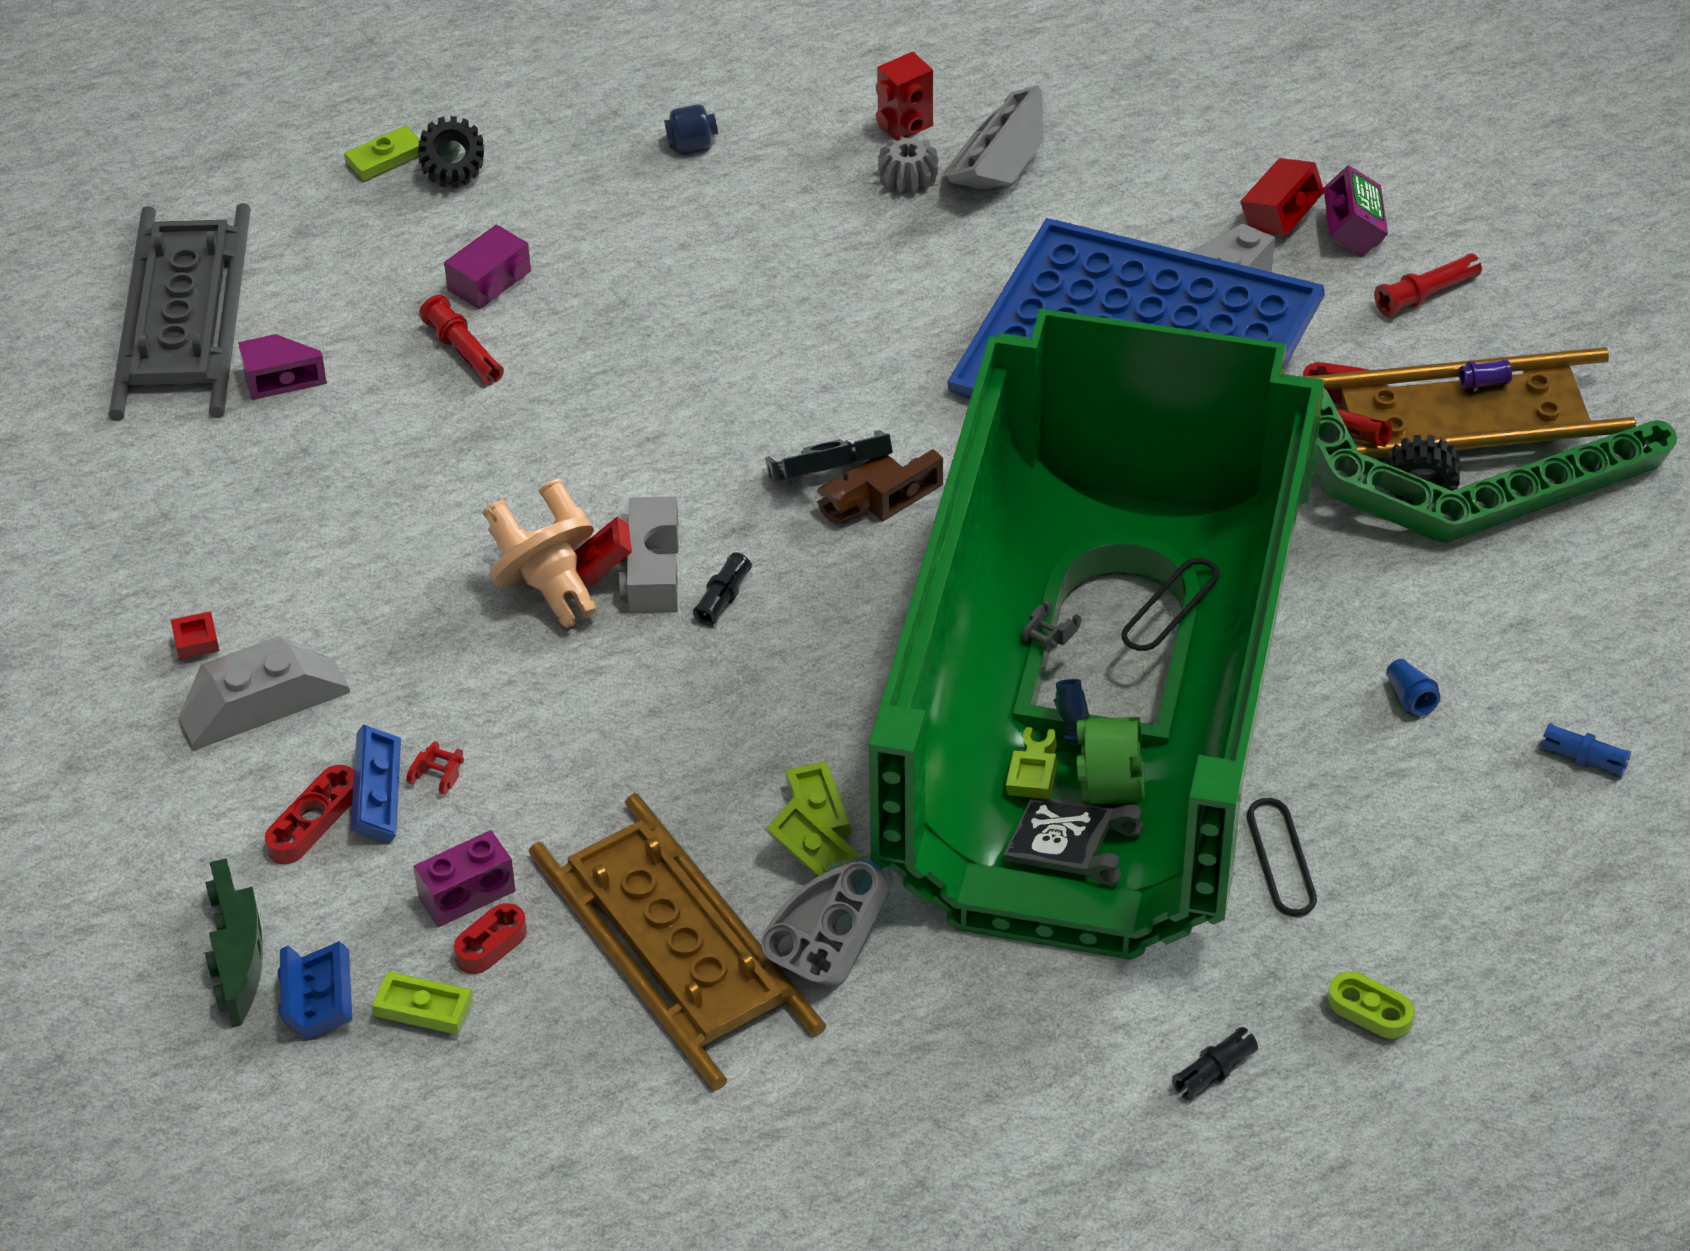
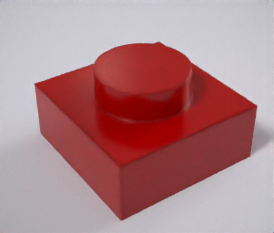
M211 611L170 619L179 660L220 651Z

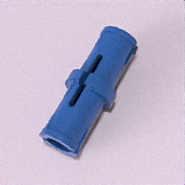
M1552 723L1548 724L1543 735L1546 738L1542 740L1540 746L1543 750L1547 749L1575 759L1576 764L1585 767L1587 763L1618 774L1620 777H1623L1628 766L1627 760H1630L1631 751L1595 740L1596 735L1587 733L1583 736L1554 726Z

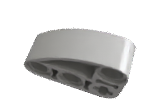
M858 861L832 869L810 881L791 896L772 918L761 940L764 955L772 962L817 984L831 987L842 983L848 976L887 896L889 885L885 874L868 863ZM870 873L873 881L872 887L867 893L858 895L856 892L857 880L860 876ZM850 913L853 920L852 928L848 933L838 935L836 931L838 919L842 915ZM786 935H792L794 938L793 950L790 954L781 957L778 950L779 942ZM822 957L832 963L828 972L823 971L818 966V962Z

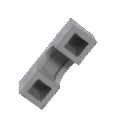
M677 496L629 498L628 514H621V519L629 524L632 553L621 563V567H627V572L619 573L620 597H628L629 613L678 612L676 554L660 555L664 553H679Z

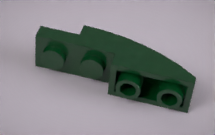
M225 858L209 862L213 880L206 881L205 884L211 907L220 905L222 913L214 914L217 931L209 933L213 950L204 953L210 977L215 978L219 976L221 980V985L213 986L219 1013L228 1011L232 1028L242 1025L258 989L262 971L263 939L253 886L235 891L228 861Z

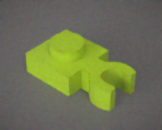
M1027 727L1023 732L1025 751L1013 752L1006 781L1007 794L1009 796L1050 799L1058 766L1056 754H1053L1057 748L1054 729H1049L1047 738L1044 741L1035 742L1032 728Z

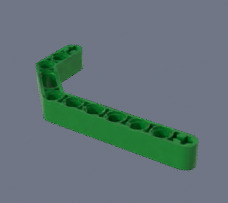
M1324 388L1314 475L1322 490L1334 499L1436 541L1449 542L1654 470L1661 466L1676 445L1677 435L1673 427L1668 423L1660 420L1650 421L1451 491L1359 453L1329 393ZM1319 437L1326 438L1330 443L1323 442ZM1616 454L1620 455L1624 460L1618 458ZM1581 466L1588 468L1590 472L1584 470ZM1336 470L1344 472L1348 477L1339 475ZM1547 478L1554 480L1556 484L1551 483ZM1374 486H1379L1412 500L1416 506L1379 492ZM1512 490L1518 491L1522 496H1518ZM1477 501L1485 504L1488 509L1480 506ZM1442 514L1449 515L1454 521L1446 519Z

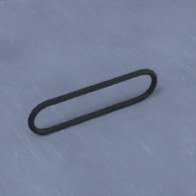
M1194 558L1183 563L1124 626L1121 632V639L1124 644L1136 651H1148L1158 646L1216 583L1219 578V569L1216 564L1204 558ZM1195 564H1203L1212 569V578L1152 643L1138 645L1128 639L1127 634L1129 630L1186 568Z
M1258 799L1250 805L1248 819L1273 900L1277 908L1292 916L1307 914L1314 909L1317 903V894L1290 811L1278 799ZM1273 804L1278 806L1284 813L1310 894L1311 901L1305 908L1291 909L1286 907L1280 900L1254 817V811L1260 805Z

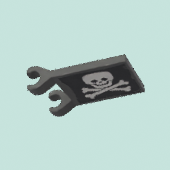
M1031 797L1003 855L1004 861L1087 875L1103 885L1115 886L1122 876L1121 871L1116 870L1120 863L1119 857L1112 853L1097 855L1109 827L1127 837H1137L1140 835L1143 829V822L1139 821L1142 815L1141 808L1136 805H1124L1114 809L1053 798Z

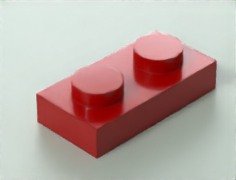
M619 517L614 518L574 551L577 555L576 571L586 588L596 584L600 577L615 565L622 563L632 553L629 524Z

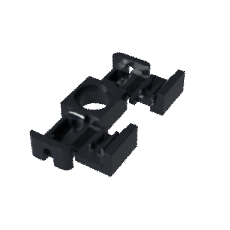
M876 430L874 431V437L854 441L852 444L848 440L838 439L805 447L801 454L783 458L782 461L777 462L770 456L765 457L769 478L778 482L786 478L789 479L809 473L825 471L853 464L852 462L889 455L893 453L890 434Z

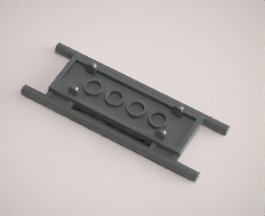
M244 203L237 205L234 226L228 225L227 219L155 222L156 210L150 206L142 208L108 414L112 420L119 421L124 418L129 385L213 383L209 414L215 418L224 415L251 212L249 205ZM229 260L218 347H214L224 262Z

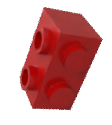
M914 51L878 66L877 83L875 86L878 95L876 120L880 128L899 141L901 135L904 138H908L932 127L933 69Z
M1279 158L1240 201L1248 226L1270 235L1286 236L1324 194L1323 184L1316 163Z

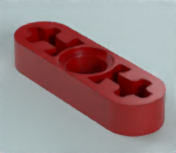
M334 765L325 769L267 829L265 843L271 860L279 864H290L298 861L352 805L354 770L346 765ZM317 808L324 811L319 818L314 820H307L301 817L308 809Z

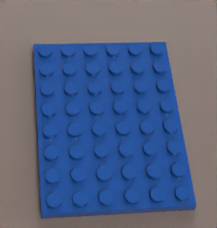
M1046 218L947 381L950 392L971 397L989 336L997 337L998 333L1031 338L1039 308L1286 343L1285 369L1325 296L1324 285Z

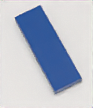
M363 724L356 735L351 831L389 844L396 836L401 738Z

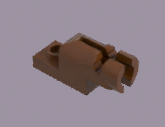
M932 449L919 458L912 459L904 467L889 455L872 458L855 469L845 471L842 474V479L834 478L820 486L817 493L823 498L817 501L818 507L824 517L834 524L846 522L867 510L884 522L943 486V457Z

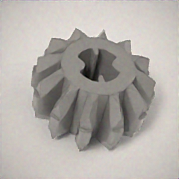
M901 135L899 141L888 140L887 146L880 148V154L878 155V175H880V181L886 183L887 189L898 188L900 194L905 190H910L915 194L918 188L928 190L930 183L935 182L938 175V154L936 149L930 146L929 140L918 141L917 136L906 139Z

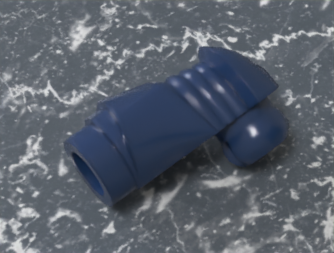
M1079 679L1061 680L1056 683V698L1053 701L1066 729V734L1062 737L1069 744L1081 748L1082 745L1078 744L1077 721L1089 719L1090 716L1084 690H1082L1081 680Z

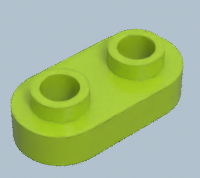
M1343 972L1331 980L1328 1004L1339 1016L1388 1039L1403 1037L1411 1030L1415 1010L1412 1002L1405 995L1358 972ZM1347 999H1353V1000H1355L1356 1002H1351V1001H1349V1000H1347Z

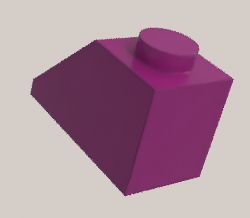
M277 334L238 342L243 371L252 400L327 384L323 356L320 350Z

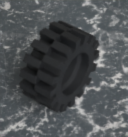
M450 116V122H445V118L440 117L438 118L437 125L433 121L427 125V131L423 129L421 141H419L418 158L419 164L421 163V170L424 174L429 173V180L433 183L436 179H439V186L446 187V182H452V188L458 187L459 181H463L464 185L470 183V177L476 178L479 174V168L482 169L483 137L478 135V128L475 125L470 128L469 121L464 118L461 123H458L457 116ZM445 141H456L464 147L466 153L459 162L447 163L438 156V147Z
M1414 435L1413 442H1410L1408 438H1404L1401 440V446L1395 444L1392 447V453L1389 452L1388 465L1451 491L1458 489V486H1460L1459 453L1456 454V448L1453 444L1447 447V440L1443 438L1437 443L1433 435H1428L1427 440H1421V435ZM1425 468L1435 472L1431 474H1418L1412 472V470ZM1395 493L1396 499L1402 501L1404 498H1406ZM1406 498V503L1414 505L1412 500Z

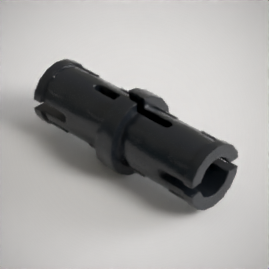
M738 552L731 553L720 572L710 578L706 584V593L699 604L693 609V615L698 622L706 626H713L727 603H732L739 594V585L752 568L751 561L745 555Z
M1239 1027L1215 1047L1207 1046L1204 1048L1196 1061L1181 1072L1173 1075L1172 1083L1178 1094L1187 1088L1182 1097L1186 1100H1192L1215 1080L1223 1081L1229 1077L1234 1066L1258 1050V1043L1254 1035L1251 1033L1243 1039L1242 1037L1248 1033V1029Z

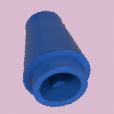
M1397 659L1388 666L1386 675L1406 712L1417 716H1424L1431 713L1438 706L1441 696L1436 681L1408 663L1405 659Z

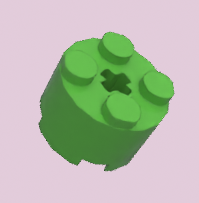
M1140 717L1078 720L1077 736L1078 744L1082 745V755L1077 756L1078 780L1079 782L1082 781L1083 804L1144 802L1145 766L1142 760L1141 742H1139L1143 741Z

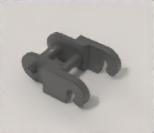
M1045 600L1043 606L1039 605L1029 615L1030 622L1022 629V640L1029 642L1031 639H1034L1044 644V651L1049 653L1058 644L1064 646L1078 631L1082 619L1081 616L1075 614L1072 620L1068 619L1065 623L1061 622L1057 627L1044 622L1052 610V602ZM1043 627L1051 631L1049 636H1046L1038 631Z

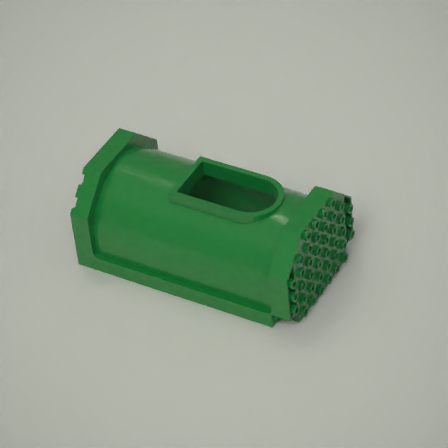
M1040 308L1031 338L998 333L997 337L989 336L868 744L871 861L881 869L890 867L903 878L905 889L923 903L927 904L932 901L946 912L947 922L956 930L1132 960L1143 955L1146 947L1160 941L1167 945L1188 936L1192 931V927L1206 921L1214 925L1225 920L1233 880L1243 782L1299 506L1307 503L1315 469L1325 381L1283 374L1286 343ZM1204 558L1215 563L1219 569L1218 580L1179 622L1156 725L1141 723L1143 741L1139 742H1141L1142 760L1145 766L1144 802L1095 805L1114 809L1124 805H1136L1141 808L1142 815L1139 821L1143 822V829L1140 835L1137 837H1127L1109 827L1097 855L1112 853L1119 857L1120 863L1116 870H1120L1122 876L1118 884L1106 886L1087 875L1004 861L1003 855L1031 799V797L1009 796L1006 789L1013 752L1025 751L1023 732L1027 727L1032 728L1035 742L1044 741L1047 738L1049 729H1054L1057 748L1053 754H1056L1058 766L1050 798L1083 803L1082 781L1079 782L1077 770V756L1082 755L1081 748L1069 744L1062 737L1066 734V729L1057 709L1036 706L1050 652H1045L1043 649L1044 644L1034 639H1031L1029 642L1022 640V629L1030 622L1029 615L1039 605L1043 606L1045 600L1052 602V610L1044 622L1057 627L1061 607L1068 593L1082 581L1096 575L1110 572H1129L1147 576L1164 584L1187 560ZM1203 564L1191 565L1168 588L1178 599L1182 610L1212 578L1213 571L1210 567ZM1043 627L1038 631L1046 636H1049L1051 631ZM1091 714L1089 716V719L1110 718Z

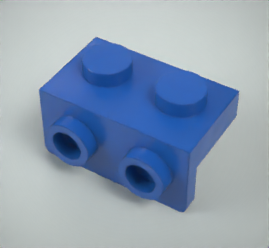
M338 941L301 957L289 945L281 948L280 967L277 971L281 983V1002L278 1008L284 1024L292 1027L304 1039L309 1040L353 1021L349 949Z

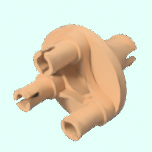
M557 478L546 483L538 490L556 519L554 524L533 532L521 529L504 499L489 505L491 510L485 508L482 514L490 524L488 528L489 533L492 534L503 554V557L492 567L489 573L494 585L497 587H507L526 581L528 585L542 592L550 608L559 618V622L565 628H570L576 625V620L567 604L568 600H575L585 618H589L596 612L595 602L591 601L589 592L576 571L577 555L574 552L591 537L594 528L583 509L576 507L561 478Z

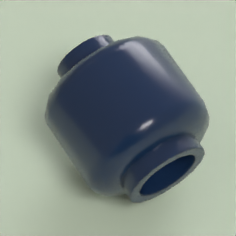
M701 104L675 108L671 110L669 119L664 120L670 148H676L678 153L682 155L710 149L712 146V136L718 135L714 113L707 115L706 109Z

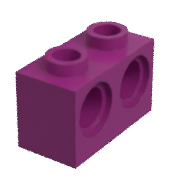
M492 830L413 866L418 898L438 928L516 891L512 858Z

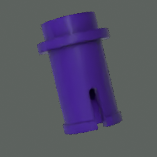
M1508 359L1475 364L1472 360L1468 361L1466 365L1459 368L1461 387L1469 389L1471 392H1476L1478 387L1510 384L1512 380L1510 362Z

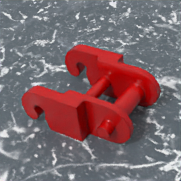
M434 741L426 748V752H419L408 770L406 781L408 784L414 785L416 778L419 779L430 768L444 772L439 783V793L446 795L448 788L452 789L459 777L458 768L460 764L464 763L463 750L458 748L454 753L439 749V742ZM436 757L448 761L446 766H442L433 762L435 761Z

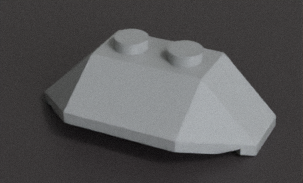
M1039 85L1011 92L1004 99V104L991 113L944 171L943 174L949 182L987 190L999 186L1004 189L1018 181L1020 172L1025 165L1035 158L1034 153L1044 141L1042 90Z
M277 636L201 664L178 718L195 751L350 693V688L335 660Z

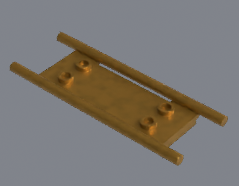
M1607 347L1472 360L1475 364L1508 359L1512 372L1523 371V374L1512 375L1510 384L1478 387L1476 392L1463 389L1460 380L1388 387L1387 385L1459 377L1460 366L1466 365L1468 361L1307 376L1309 378L1325 380L1324 388L1326 390L1340 389L1342 396L1341 404L1344 411L1390 422L1392 425V436L1386 445L1378 446L1364 440L1352 438L1359 453L1373 459L1388 457L1389 452L1392 453V447L1395 444L1401 446V440L1404 438H1408L1410 442H1413L1414 435H1421V440H1427L1428 435H1433L1437 443L1443 438L1447 440V447L1453 444L1456 450L1533 442L1548 444L1554 440L1612 435L1636 427L1634 417L1591 421L1570 366L1608 362L1609 352Z
M631 794L625 800L626 807L638 820L636 823L569 856L568 863L563 867L560 866L542 842H537L530 847L529 854L712 1090L721 1089L727 1083V1078L702 1046L785 1002L812 1036H818L826 1029V1023L782 969L764 955L759 941L639 794ZM597 903L673 1000L674 1006L671 1007L591 904Z

